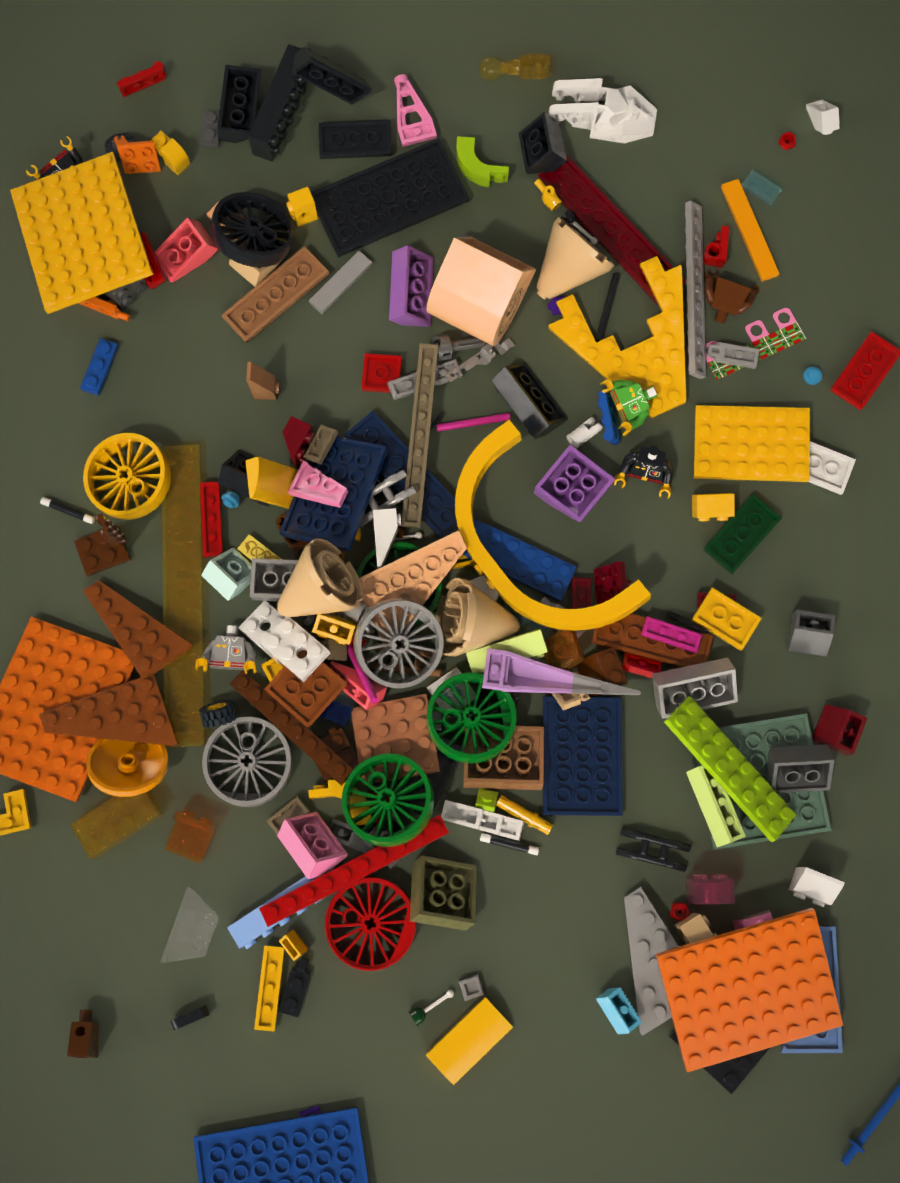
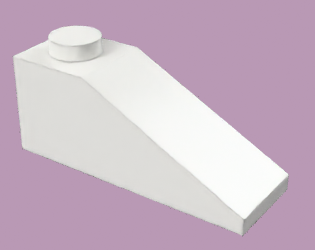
M396 508L373 510L377 569L384 566L397 535L398 526L401 525V515L396 514Z

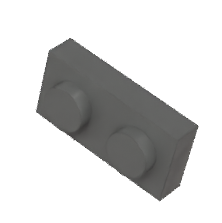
M203 111L201 147L219 148L220 141L217 133L218 111Z

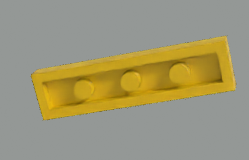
M264 946L254 1030L273 1032L276 1030L285 953L284 947Z

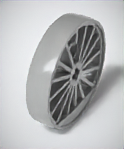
M392 598L375 604L364 613L355 629L353 645L357 662L367 676L387 687L406 688L422 682L436 669L442 657L444 639L439 622L425 606L410 599ZM395 606L404 609L399 631ZM391 607L394 632L381 612ZM410 612L414 617L404 629L407 613ZM377 613L391 635L370 621ZM417 619L421 620L424 623L416 629H414L413 631L409 632V630L412 628ZM369 623L388 638L366 634L364 630ZM427 626L434 632V634L410 638ZM362 636L386 642L361 647ZM435 638V648L409 643ZM397 640L401 641L402 645L399 646L395 642ZM386 647L364 661L362 651ZM409 647L431 651L433 655L430 661L427 662L410 650ZM406 651L426 664L425 668L419 673ZM402 653L415 673L414 676L405 679ZM388 654L391 655V662L384 664L383 657ZM378 658L379 665L374 672H371L367 664ZM399 660L401 680H391L393 669ZM382 668L389 669L386 679L377 676Z
M240 717L231 723H226L227 725H221L208 739L202 757L204 777L211 790L225 802L240 807L259 806L274 799L285 788L293 768L292 749L286 736L271 722L257 717ZM249 723L248 732L241 735L238 725ZM253 723L263 725L258 738L252 733ZM232 727L235 728L241 751L225 735V732ZM266 728L274 731L275 735L255 753ZM223 736L240 756L216 746L215 743L219 737ZM246 737H253L254 743L251 747H245L244 740ZM280 738L283 747L258 756L275 739ZM215 748L238 760L210 759L212 749ZM285 750L286 761H258ZM247 757L252 760L248 767L243 763V760H247ZM210 763H238L213 774L210 771ZM258 764L286 765L282 776ZM238 768L217 787L213 777ZM256 768L281 778V781L274 788ZM254 771L270 787L271 792L261 793ZM241 772L232 792L221 791L223 787ZM246 772L245 793H236ZM250 773L257 794H248Z

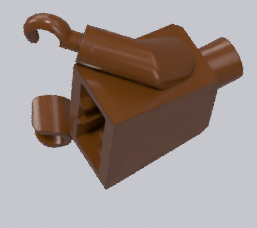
M706 271L704 277L705 294L710 308L717 310L714 318L715 322L724 324L727 315L736 316L737 314H742L752 306L756 294L760 291L756 285H751V288L720 277L716 278L717 272H714L713 276H709L708 271Z

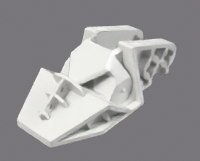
M603 79L558 80L554 82L552 96L556 97V100L562 101L564 96H572L574 101H576V103L554 104L550 106L548 114L560 122L567 119L572 124V127L591 130L590 138L624 144L653 136L657 109L632 86L618 89L602 87ZM599 101L605 102V105L599 104Z

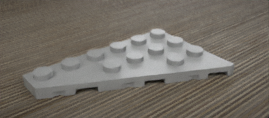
M640 887L624 897L637 1012L638 1016H640L639 1020H642L639 1029L643 1036L672 1018L656 953L680 946L644 889Z

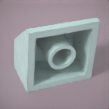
M233 547L211 559L201 576L229 601L238 596L251 583L252 564Z

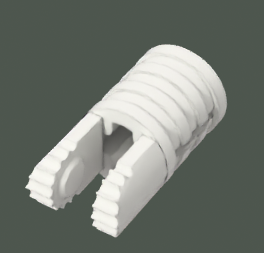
M591 417L566 436L567 440L577 449L603 429L602 425L599 423L594 425L595 419Z

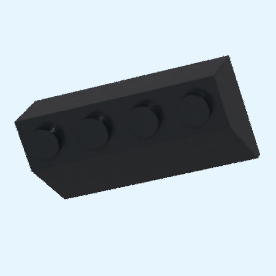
M303 47L295 53L291 72L293 75L351 105L369 94L372 90L365 79L359 77L356 73L346 70L341 65L333 63L328 58L318 55L309 48Z
M225 65L217 126L219 141L238 143L248 139L256 119L261 69Z
M525 362L505 366L492 380L496 390L502 394L508 406L514 410L517 418L523 422L529 434L535 439L546 436L568 420Z

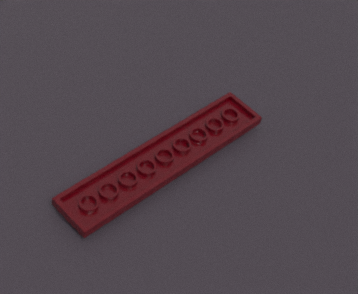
M567 155V161L554 172L538 174V179L540 178L546 186L550 185L554 188L567 210L573 211L575 218L597 239L598 243L658 305L640 268V263L657 256L665 272L674 267ZM682 277V286H683V285H685L686 280Z

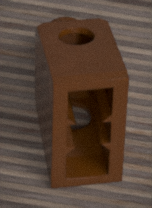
M80 1010L79 1022L71 1023L68 1057L97 1058L99 1024L92 1022L93 1010Z

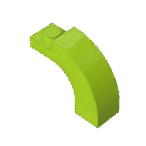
M457 136V163L461 172L470 181L484 187H489L490 181L496 183L508 182L509 167L482 163L474 152L475 138Z

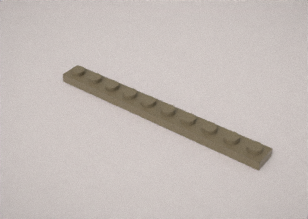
M420 343L405 483V490L413 486L416 493L409 496L403 502L401 527L421 529L439 348L435 344Z

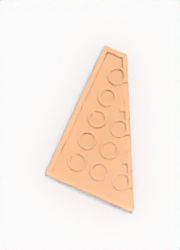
M459 530L360 577L363 588L362 601L369 606V609L381 601L392 598L410 599L423 605L467 549ZM395 606L399 631L404 609ZM391 607L381 612L394 632ZM410 612L407 613L404 629L414 617ZM377 613L371 619L372 622L378 627H380L382 630L387 632L389 635H391L385 623L381 619L380 615ZM377 630L380 637L388 638L386 635Z

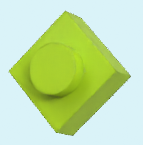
M479 788L475 808L494 812L498 792Z

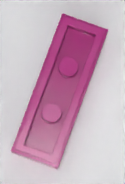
M649 616L646 617L641 636L693 653H697L703 635Z

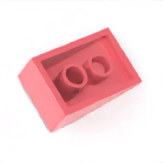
M187 217L155 251V254L164 274L173 283L207 262L218 248L202 224Z

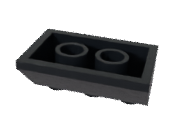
M546 112L539 115L519 133L527 174L554 172L567 161L559 121Z
M238 449L222 464L217 483L226 489H231L241 494L243 497L250 498L246 460L255 457ZM252 499L258 502L260 505H265L267 507L270 505L269 503Z

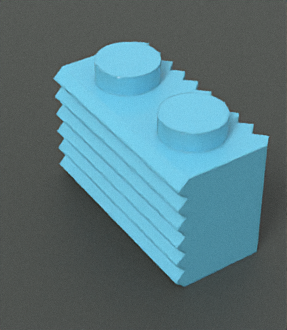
M622 988L607 989L596 998L617 1034H628L642 1023V1020H639L640 1016H637L635 1009L630 1005L631 1002H628V998L624 995Z

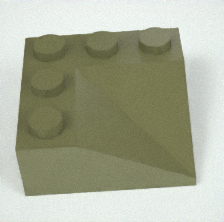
M421 855L412 864L410 921L464 931L476 924L477 866Z

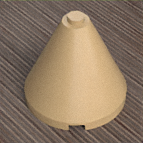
M558 217L553 223L536 286L538 289L537 294L544 300L546 298L552 299L610 272L615 265L611 261L606 260L607 257L578 231Z
M316 538L305 546L277 603L278 612L282 616L289 618L351 611L361 605L359 602L363 600L361 581L350 561L345 564L338 556L342 552L327 540Z
M454 578L446 585L449 591L446 596L441 595L436 612V619L440 624L444 639L443 655L456 657L512 637L519 631L520 622L517 617L468 580Z

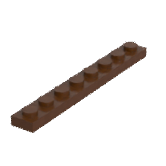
M242 670L230 685L342 786L354 769Z

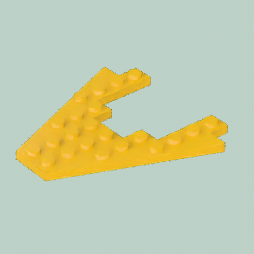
M657 256L640 263V268L662 313L646 321L653 337L620 351L613 335L596 342L573 294L556 302L563 319L548 325L550 331L607 380L622 379L635 381L641 385L643 391L653 386L657 397L648 401L651 408L648 416L651 419L686 403L682 267L679 265L665 272Z

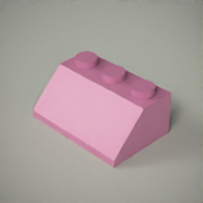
M317 812L285 819L277 835L307 879L326 874L348 855Z

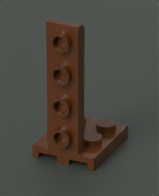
M103 514L95 516L96 521L102 526L103 530L74 540L86 576H91L131 561L125 544L127 541L124 534L120 532L118 525L112 523L110 518L107 519Z

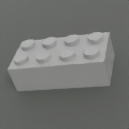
M252 558L250 598L256 601H279L298 560Z
M728 657L652 674L655 704L662 719L668 718L688 696H691L702 710L738 702L736 671Z

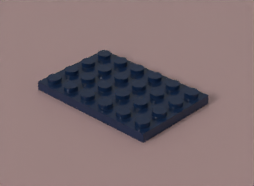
M336 437L322 465L309 460L307 463L314 469L316 468L321 471L326 477L332 478L347 488L348 494L341 508L294 496L279 534L283 537L305 542L321 538L329 541L340 550L350 552L388 448L383 445Z
M543 696V815L623 816L621 698L590 697L587 701H581L580 705L562 710L554 697Z

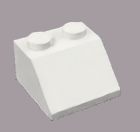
M796 867L788 890L794 892L793 896L805 900L807 897L813 900V904L824 907V905L833 904L845 882L807 867Z

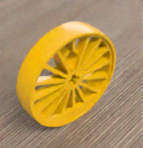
M135 433L116 434L99 443L89 455L83 473L84 488L91 502L105 514L123 520L141 518L154 511L166 497L171 483L170 464L162 449L152 440ZM139 442L141 443L132 462L133 443ZM128 445L126 464L122 449ZM146 446L152 447L153 450L140 461ZM117 453L119 455L122 466H120L113 459V457ZM155 455H157L159 459L158 462H155L151 465L144 467ZM111 461L118 469L116 471L105 465ZM160 467V474H144ZM101 469H105L116 474L97 476ZM141 479H159L156 487ZM95 480H114L95 489ZM142 484L141 491L136 493V487ZM114 487L101 501L97 497L98 493ZM149 487L155 489L151 497L147 495ZM118 492L111 509L106 508L105 504ZM125 493L124 511H116ZM131 493L133 495L136 508L129 510ZM146 497L148 499L143 504H140L139 498Z

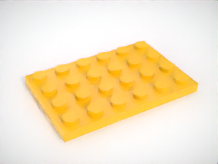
M696 405L693 479L809 482L810 408Z

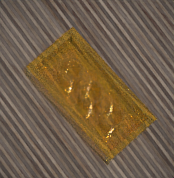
M147 791L136 796H114L70 824L88 857L90 859H97L164 815L151 793Z

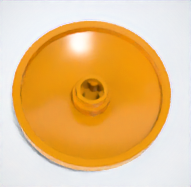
M99 739L92 746L87 756L88 776L94 786L109 795L129 797L145 793L158 785L164 778L168 769L167 749L165 745Z

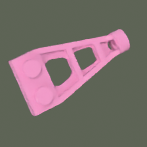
M406 74L396 76L394 82L397 88V126L402 147L436 139L437 134L433 120L410 84L408 76ZM411 96L415 104L403 107L402 98ZM416 111L422 121L407 125L405 115Z

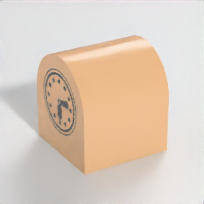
M473 237L454 238L431 289L427 302V313L492 346H496L510 326L536 269Z

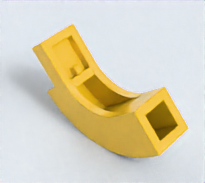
M328 780V788H325V785L313 786V790H309V798L337 797L342 799L345 783L341 786L335 780ZM351 795L350 804L367 802L365 797ZM370 806L351 809L352 818L370 809ZM372 814L356 822V826L366 825L372 818Z

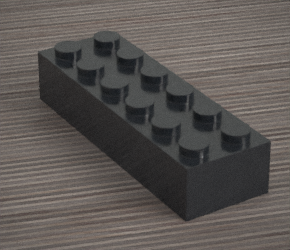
M288 44L248 135L254 156L273 162L275 156H278L280 152V144L286 138L288 125L292 124L294 111L298 110L300 97L305 94L307 88V81L291 73L295 53L302 48Z

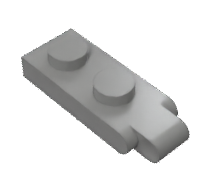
M721 342L708 346L707 357L714 358V362L752 369L757 367L759 349Z

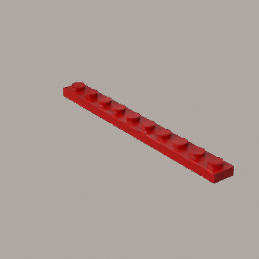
M441 815L430 819L424 830L411 841L394 847L378 846L260 907V912L267 927L449 834V831Z

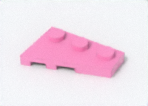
M303 461L288 490L290 496L341 508L348 494L346 487L332 478L326 477L321 471L316 468L314 469L306 461Z

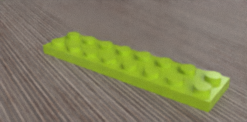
M688 696L664 723L770 842L776 841L795 818L796 814L692 697Z

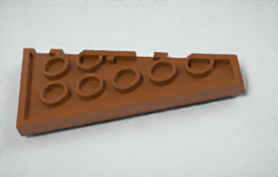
M98 580L83 590L143 680L149 678L193 648L192 644Z

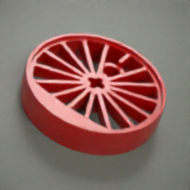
M364 877L339 890L330 901L325 915V934L334 954L348 966L363 971L382 970L397 963L411 947L416 933L417 922L410 921V898L398 885L379 877ZM371 882L382 884L373 913L371 910ZM367 883L368 913L357 892L356 885ZM385 886L395 890L396 893L376 914ZM349 889H353L364 914L343 897V894ZM397 895L403 898L406 903L405 905L379 917ZM340 898L351 907L344 912L334 909ZM407 908L405 920L380 921ZM349 911L357 913L358 918L356 922L351 923L347 920L346 915ZM333 912L343 915L342 918L345 924H331ZM373 918L376 927L373 926L371 929H368V924L365 922ZM404 923L401 933L381 926L383 924ZM361 926L334 940L332 928ZM379 929L399 935L400 938L397 945ZM362 930L344 952L339 949L336 942ZM376 932L395 948L390 959ZM365 933L358 957L354 961L347 957L346 954ZM369 934L371 964L359 963ZM373 934L386 962L374 964Z

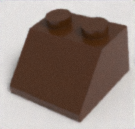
M614 647L576 662L580 675L623 687L628 684ZM588 694V695H589L590 697H597V696L602 695V694Z

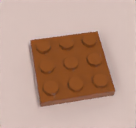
M299 651L297 657L300 659L305 658L307 651ZM322 662L304 682L284 666L264 690L309 728L348 683Z

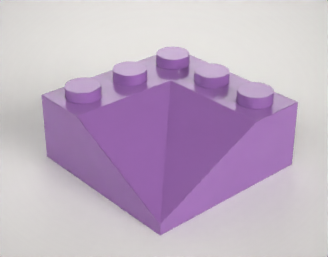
M569 445L536 485L534 494L549 506L580 523L611 488L615 478L573 446Z

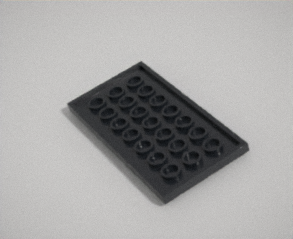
M439 138L310 192L315 202L317 216L337 257H341L469 202V196Z

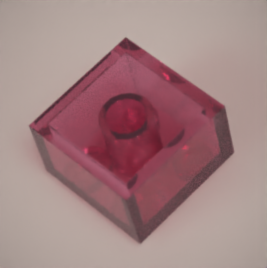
M691 875V879H686L687 904H735L734 879H727V875H711V879H707V875Z

